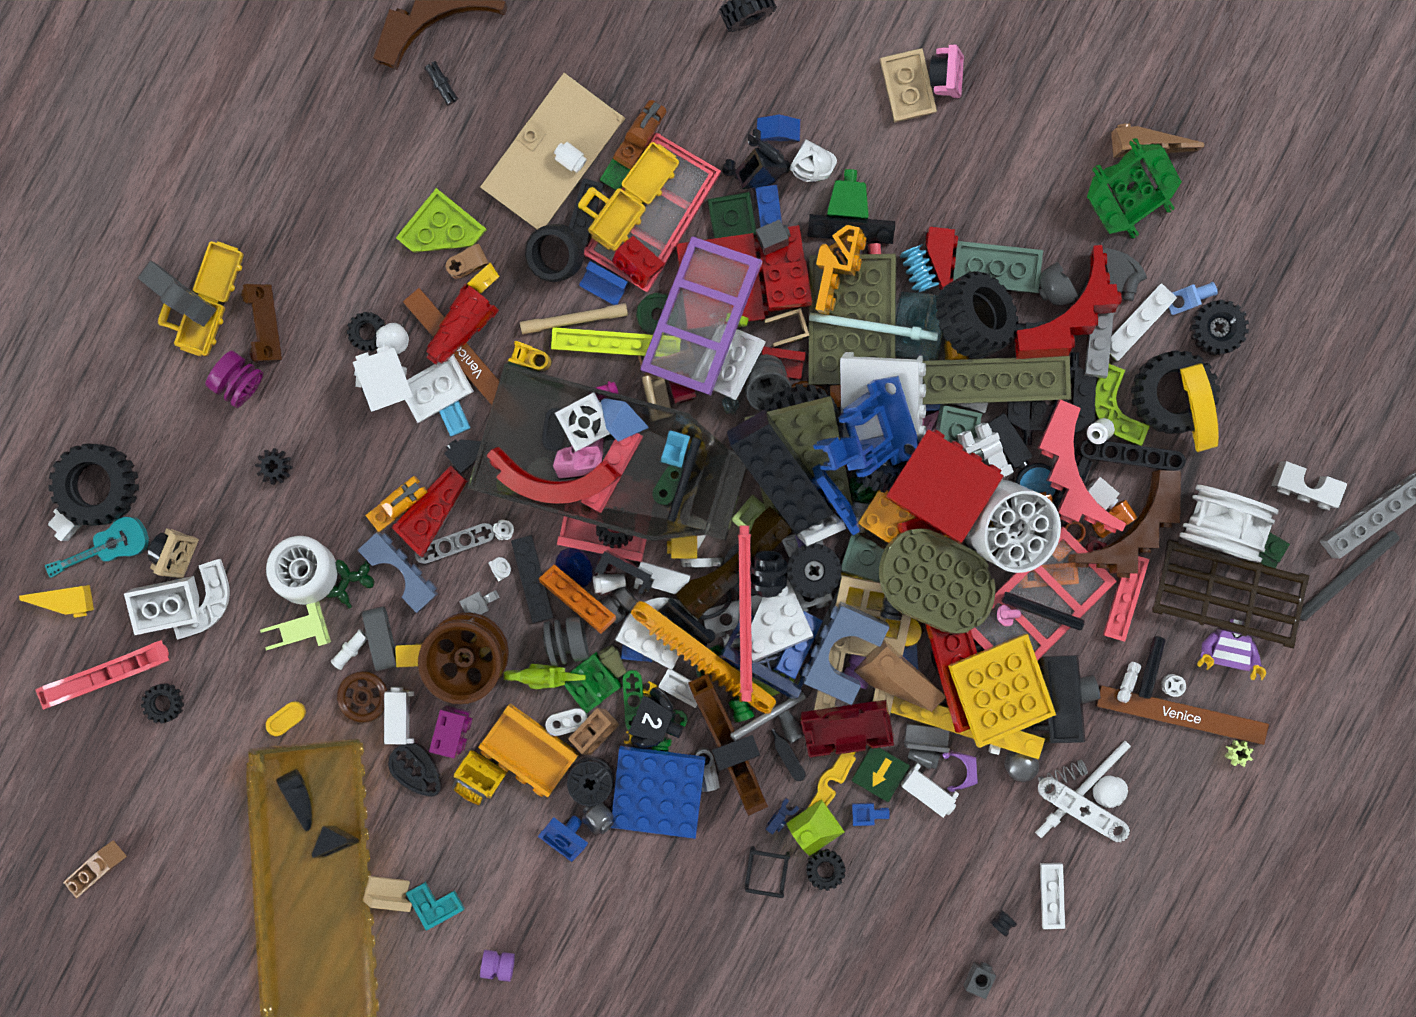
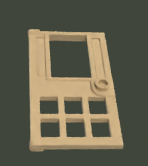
M842 575L835 606L838 607L840 601L846 604L849 587L864 589L861 606H850L872 616L880 617L881 620L885 621L886 618L880 616V610L866 608L870 591L883 593L880 582ZM903 613L902 620H897L901 621L897 638L887 636L884 638L902 656L911 617ZM855 636L843 637L831 647L829 662L836 670L842 672L846 653L867 657L877 645ZM875 688L873 701L887 700L890 714L894 695ZM818 690L814 710L838 707L835 706L836 698Z

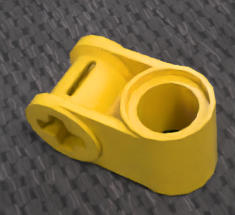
M514 341L515 348L511 358H508L509 362L542 372L549 369L551 358L548 354L527 344ZM542 355L545 357V363L543 366L538 367L535 360L538 356Z

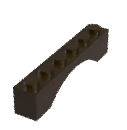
M771 506L754 520L749 533L751 534V560H754V555L758 552L772 551L793 531ZM739 551L723 566L710 574L690 580L675 594L685 608L697 619L739 581Z

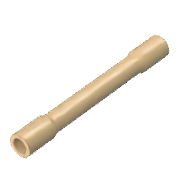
M626 303L562 316L521 321L520 326L522 334H528L572 324L628 316Z

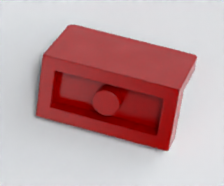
M763 347L761 355L768 354L780 359L785 366L788 378L801 379L806 352Z

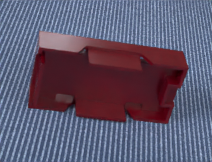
M887 700L801 712V725L806 739L809 758L830 755L834 750H836V755L866 751V745L871 748L894 746V734Z

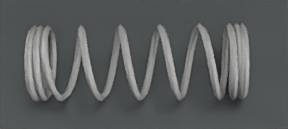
M1082 759L1077 760L1079 768L1076 766V764L1071 763L1072 773L1066 766H1063L1064 777L1060 773V771L1055 770L1056 780L1058 781L1056 774L1057 771L1061 775L1065 783H1068L1064 767L1068 770L1072 778L1075 780L1072 764L1077 768L1081 776H1083V773L1084 775H1088L1087 768ZM1043 776L1038 777V781L1040 782L1043 779ZM1050 784L1047 785V787L1049 788V790H1052V789H1051V785H1050Z

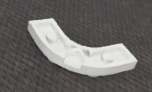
M221 559L198 565L206 591L204 602L199 607V622L173 627L177 640L211 628L223 616L229 602L230 589Z

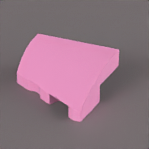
M603 438L576 452L573 446L557 451L553 467L558 478L585 476L594 470L602 462Z

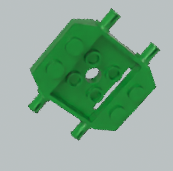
M1134 138L1132 139L1133 142L1131 140L1129 142L1132 150L1126 153L1118 164L1107 167L1104 170L1101 165H1096V168L1093 167L1092 171L1096 176L1092 179L1087 195L1105 230L1109 234L1127 230L1130 238H1136L1135 235H1139L1134 224L1162 204L1167 213L1175 209L1170 199L1182 183L1165 149L1160 144H1140L1138 139ZM1140 160L1144 161L1148 171L1150 172L1158 188L1154 189L1150 179L1148 178L1144 168L1140 163ZM1131 182H1135L1134 186L1130 190H1127V186Z

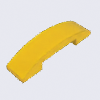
M1200 363L1180 369L1184 390L1188 391L1195 427L1192 433L1196 452L1217 447L1219 439L1217 413L1204 366Z

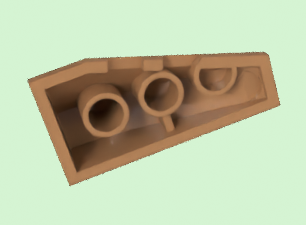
M1131 124L1117 125L1118 128L1111 132L1113 158L1123 157L1132 150L1129 142L1130 140L1133 142L1132 139L1137 138L1140 144H1160L1166 153L1192 152L1204 148V142L1139 126L1131 127Z
M883 640L880 647L877 646L854 669V672L870 686L931 712L946 698L939 688L885 640Z

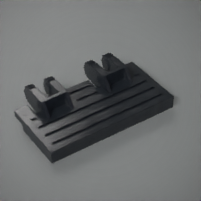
M1078 655L1042 656L1037 662L1039 666H1044L1040 670L1042 674H1045V684L1056 715L1048 718L1049 724L1037 723L1032 725V730H1049V733L1041 734V737L1045 738L1044 743L1085 742Z

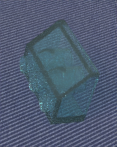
M901 292L896 315V326L912 328L913 326L921 327L922 330L938 332L939 335L937 341L920 339V341L912 340L908 336L896 335V357L917 360L919 356H923V361L938 359L943 331H940L938 326L940 323L936 319V312L938 311L936 309L937 295Z

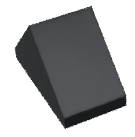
M323 826L312 851V857L325 858L360 843L359 839L337 826Z

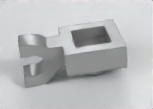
M495 590L482 597L479 591L459 602L464 612L483 614L489 611L487 604L500 598Z

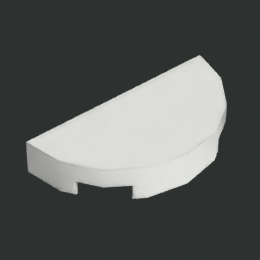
M681 558L682 567L724 565L723 558Z

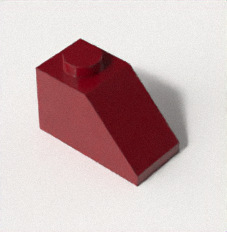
M684 371L676 372V374L690 378L689 373L684 374ZM669 381L676 405L697 399L693 389Z

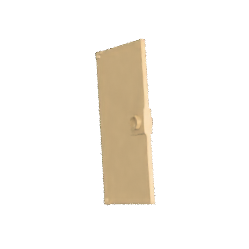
M563 73L480 188L534 228L538 229L546 226L625 118L567 74ZM568 142L584 154L587 161L578 173L575 171L571 172L555 160L556 155L554 151L560 143L565 144Z

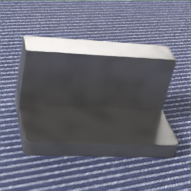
M906 723L904 745L910 749L949 753L948 741L950 731L933 726Z

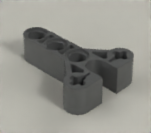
M151 260L138 276L139 280L161 297L160 300L180 314L187 315L191 320L205 327L217 310Z

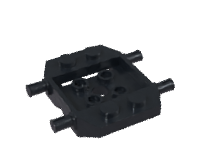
M1070 352V379H1073L1072 405L1081 408L1075 424L1074 447L1077 432L1093 424L1095 417L1096 377L1084 376L1085 370L1079 365V352ZM1055 400L1053 405H1047L1045 401H1032L1031 420L1030 401L1007 402V418L1012 425L1024 432L1023 442L1025 445H1032L1033 431H1045L1059 400Z

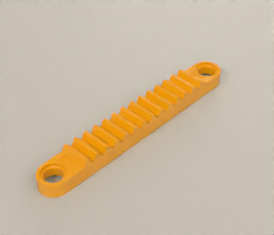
M642 601L635 604L631 610V615L650 630L649 635L656 634L657 641L663 639L664 646L669 644L671 651L676 649L678 656L683 654L684 661L690 659L691 666L698 665L699 672L704 670L705 675L712 676L713 682L718 680V686L725 685V691L731 690L732 696L738 695L739 701L742 702L740 672L649 604ZM752 681L753 692L751 693V701L748 703L762 713H771L776 700Z

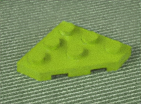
M436 188L398 234L396 239L413 253L464 248L475 245L487 229Z

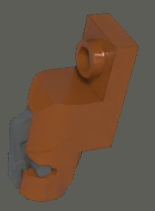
M649 100L626 133L624 141L613 156L615 161L630 170L633 168L666 115L667 111L664 106H660L654 100Z

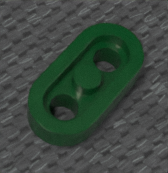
M673 465L667 467L653 489V498L658 504L667 505L673 501L683 467L680 468ZM677 471L679 473V477L677 479H672V472ZM661 490L668 492L665 498L660 497L659 493Z

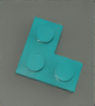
M426 881L406 892L426 931L465 909L455 890L436 900Z

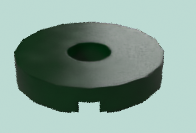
M649 294L637 307L636 316L638 324L650 335L654 334L659 321L652 318V312L657 308L663 310L668 298L666 294ZM675 304L668 325L672 327L677 325L679 319L677 304Z

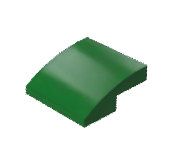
M597 652L569 672L586 675V680L565 681L564 685L586 713L622 686L614 674L599 660L600 656Z

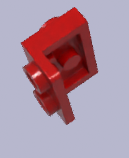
M634 236L616 250L612 259L616 267L626 273L641 288H645L649 280L665 264Z

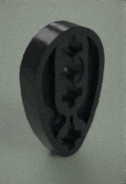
M418 743L401 744L393 750L389 757L388 766L392 776L401 785L415 793L429 797L435 796L440 792L442 782L438 767L432 756L422 745ZM398 750L400 752L406 751L405 757L408 760L413 758V765L416 768L418 766L422 768L420 771L421 776L419 774L413 775L414 769L411 766L408 768L405 766L407 763L405 759H398ZM427 782H435L437 784L435 786L436 791L433 789L429 791L427 789L429 786Z

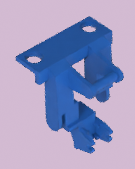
M899 376L871 381L867 384L869 392L843 409L844 413L840 414L839 421L840 423H845L849 437L824 439L817 441V444L813 445L814 449H823V452H827L830 460L824 462V465H820L821 470L834 471L847 464L848 470L859 469L856 471L857 477H865L873 473L889 459H891L892 466L910 459L912 455L905 451V444H911L916 449L919 445V440ZM892 383L896 387V393H888L885 388L886 384ZM877 414L883 435L859 440L855 426L865 424Z

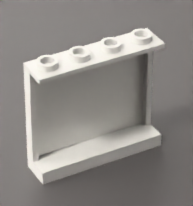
M845 352L840 358L841 414L844 413L843 409L869 392L867 384L871 381L899 376L920 443L926 434V426H923V418L926 416V405H923V397L926 395V384H923V376L926 374V363H923V356H919L917 360L854 357V352ZM887 383L885 386L887 392L890 394L896 393V387L892 383ZM877 414L865 424L855 426L859 440L883 435ZM843 423V438L849 437L845 423Z

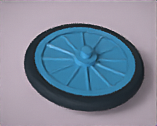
M1030 464L1022 469L1016 478L1015 483L1038 493L1046 492V494H1051L1052 501L1059 491L1050 487L1051 482L1047 481L1052 469L1047 464Z

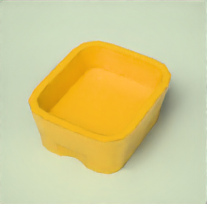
M490 262L467 285L481 294L500 276Z

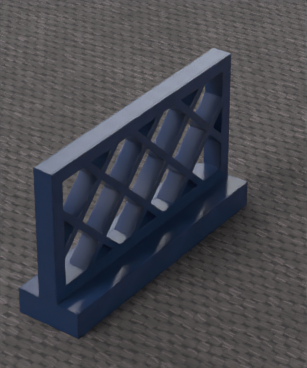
M751 615V621H752V622H753L754 617H755V616H753V615ZM739 619L719 657L740 670V651L731 647L733 641L740 638V635L737 636L740 630ZM810 648L809 651H808V653H809L810 655H811L812 650H813V649H811V648ZM781 651L778 652L776 657L769 659L766 657L763 661L754 663L752 661L753 678L791 699L799 697L802 691L800 689L804 684L802 667H805L806 664L801 665L799 670L800 679L795 684L790 681L788 676L784 675L785 677L779 675L781 674L780 672L771 670L769 661L780 658ZM813 657L810 658V660H809V662H808L807 664L810 665V663H811Z

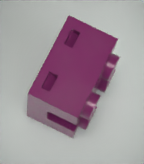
M448 705L444 706L439 712L429 752L453 759L461 754L467 744V739L464 738L465 733L470 730L473 718L470 717L471 712Z

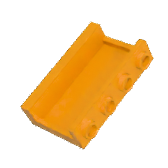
M511 703L478 747L481 749L480 753L490 760L493 758L498 761V766L506 772L510 770L516 774L515 778L519 782L530 784L534 787L532 790L541 797L544 795L549 797L579 755L577 750L557 736L549 734L546 728Z

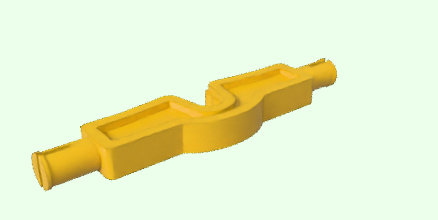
M856 752L840 754L834 765L821 775L817 786L818 791L807 809L821 799L828 806L836 795L835 790L828 786V781L834 780L840 784L845 781L850 768L856 760L854 756Z

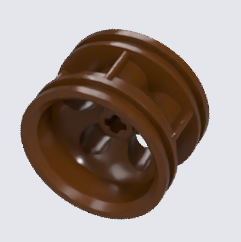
M471 612L454 614L443 620L424 640L418 655L420 677L427 689L445 702L469 704L478 701L494 688L507 667L509 659L507 639L500 627L486 616ZM463 630L475 633L476 640L473 642L466 641L463 637ZM443 639L451 640L454 643V650L450 652L442 650L440 641ZM483 647L489 648L493 659L484 660L480 655V649ZM469 653V657L465 659L462 657L463 654ZM446 663H454L457 666V674L450 677L444 673L443 666ZM477 668L481 673V680L478 682L471 681L468 677V670Z

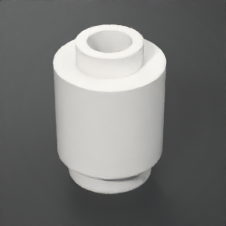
M568 142L565 144L560 143L554 151L556 155L555 160L571 172L575 171L578 173L587 161L584 154Z
M1106 418L1098 419L1088 427V439L1094 444L1104 443L1114 434V424Z

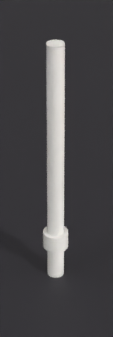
M1124 741L1075 792L1083 796L1131 746ZM1058 808L1054 813H1050L1045 818L1047 821L1035 833L1042 838L1052 827H1056L1061 822L1060 819L1067 812Z

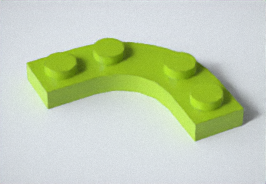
M1109 364L1106 379L1098 378L1096 381V416L1098 419L1106 418L1112 421L1115 428L1114 436L1142 446L1150 426L1127 417L1118 408L1116 396L1125 370Z

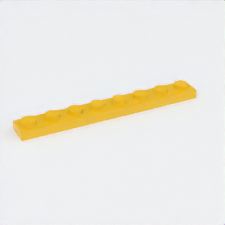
M894 696L891 713L956 733L948 707L938 705L931 712ZM971 729L957 733L974 739ZM1020 730L990 744L1039 759L1045 738Z

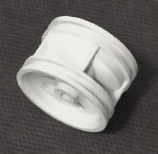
M1197 485L1196 490L1199 493L1192 497V499L1198 501L1194 514L1190 517L1189 523L1183 524L1186 531L1185 533L1181 532L1179 537L1230 555L1261 563L1262 558L1259 557V553L1265 552L1264 547L1272 524L1275 523V520L1271 518L1272 515H1277L1279 510L1234 493Z

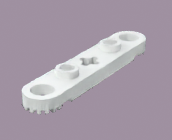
M1052 777L1043 778L1039 782V794L1055 806L1115 842L1125 841L1128 838L1130 829L1118 817ZM1054 784L1053 792L1046 794L1044 790L1046 785ZM1081 807H1086L1088 809V812L1082 813L1079 809ZM1117 826H1122V833L1115 836L1113 829Z

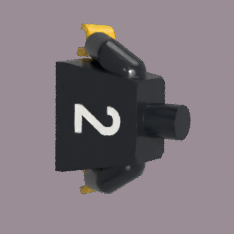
M650 681L647 682L650 684V689H643V693L648 695H643L629 731H626L630 739L629 741L624 740L625 744L636 745L642 748L657 746L660 742L666 741L668 734L680 738L684 726L673 722L676 716V712L673 711V704L666 694L659 689L658 685Z

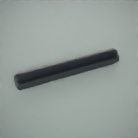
M1009 592L1003 594L1002 602L1079 631L1084 627L1085 621L1083 619Z

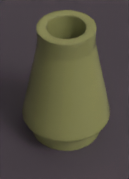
M613 645L605 647L598 653L600 656L599 660L616 678L627 672L618 649L614 648Z

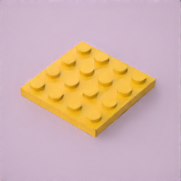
M1022 634L948 665L976 746L979 748L1056 715L1028 634Z

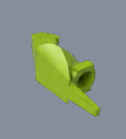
M530 664L529 668L524 670L505 671L503 680L529 684L531 689H543L565 685V681L586 680V675L565 672V668L557 666Z

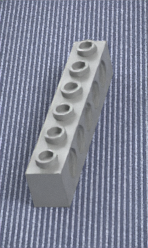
M1416 470L1319 540L1331 558H1342L1416 504Z
M793 588L802 611L805 612L808 611V607L816 605V608L828 606V601L833 600L830 593L821 598L816 597L811 601H805L802 595ZM757 594L751 595L753 616L756 615L763 598ZM739 599L731 601L727 610L722 613H728L732 616L730 624L723 625L720 622L721 615L712 619H703L706 629H711L715 633L716 638L726 635L725 631L734 630L740 619ZM726 603L710 607L703 615L716 613Z

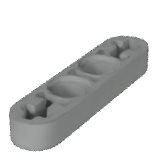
M489 523L479 524L434 540L427 551L434 549L432 544H435L438 557H436V553L428 555V560H426L425 557L421 558L415 552V558L418 562L426 564L490 542L495 537L493 525ZM484 526L486 529L491 530V533L488 534V539L485 536L477 538L479 542L476 543L472 530L475 529L476 534L482 532V527ZM462 534L470 535L471 543L468 546H463L460 543V536ZM442 541H448L451 544V550L448 553H443L440 550L439 546Z

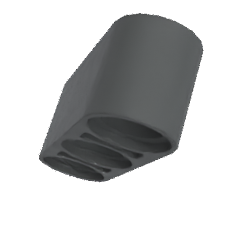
M385 606L363 611V622L376 671L396 667L395 644Z

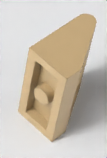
M654 375L641 377L651 420L655 421L672 417L673 414L665 379Z

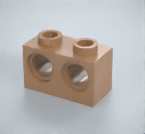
M597 708L568 740L581 754L592 755L620 724L606 709Z

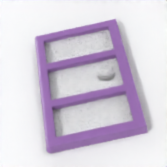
M691 236L640 370L643 373L652 374L711 396L763 261Z

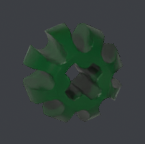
M852 477L848 483L852 497L860 503L871 502L877 491H873L872 487L869 486L868 488L864 487V483L859 484L856 481L857 478Z

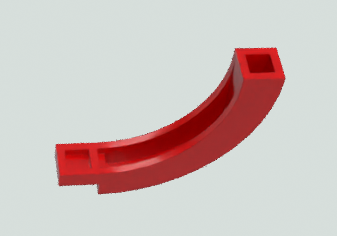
M500 447L492 449L486 455L490 459L491 465L501 470L496 478L505 486L524 497L545 503H570L588 498L604 490L622 476L605 460L584 477L570 481H550L536 477L523 470Z

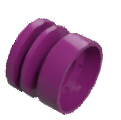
M231 350L215 364L207 377L205 386L217 395L225 392L224 400L227 402L231 401L232 406L239 408L255 393L262 381L263 372L260 369H255L253 364H248L244 367L245 359Z

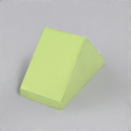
M751 495L731 521L737 526L749 525L750 532L754 520L765 511V506L754 495Z

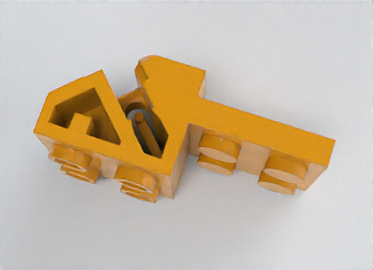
M846 225L832 235L836 241L831 246L822 244L819 248L816 265L821 270H824L816 304V310L820 314L829 315L830 310H834L836 298H833L835 289L838 290L840 284L838 273L855 276L856 271H860L862 259L859 256L860 250H864L866 245V237H864L860 227ZM839 248L842 250L841 252L848 259V264L846 263L841 253L839 251H836L837 255L844 264L841 265L839 259L834 255L835 249Z
M878 490L859 519L858 524L889 544L894 537L900 534L897 523L915 518V516L886 499L887 490L885 493Z

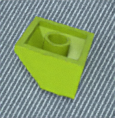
M822 799L786 823L795 840L809 856L845 833Z

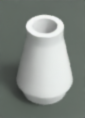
M598 573L597 576H593L595 593H601V595L626 586L624 574L604 573L602 575Z

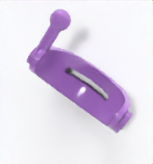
M949 750V753L943 752V758L948 759L950 756H955L963 761L967 769V777L964 783L958 786H948L949 792L967 788L978 783L976 757L953 752V750Z

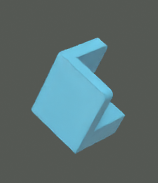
M669 431L661 462L682 468L690 436Z

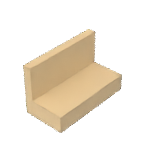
M369 876L363 901L370 908L410 912L412 903L406 899V892L408 891L410 881Z

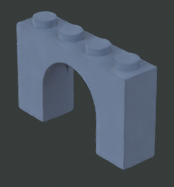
M840 601L838 607H833L830 613V618L832 619L829 626H824L820 635L822 640L819 645L816 644L811 653L813 659L810 665H805L802 676H804V684L852 705L861 687L860 681L836 670L829 662L830 649L836 641L847 636L859 637L880 647L890 627L887 622Z

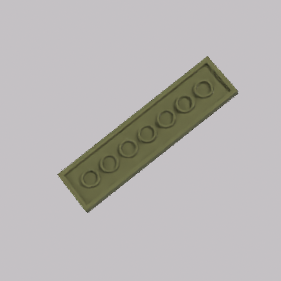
M1070 356L1027 359L992 358L923 361V363H926V374L923 376V384H926V395L923 397V405L1071 400Z

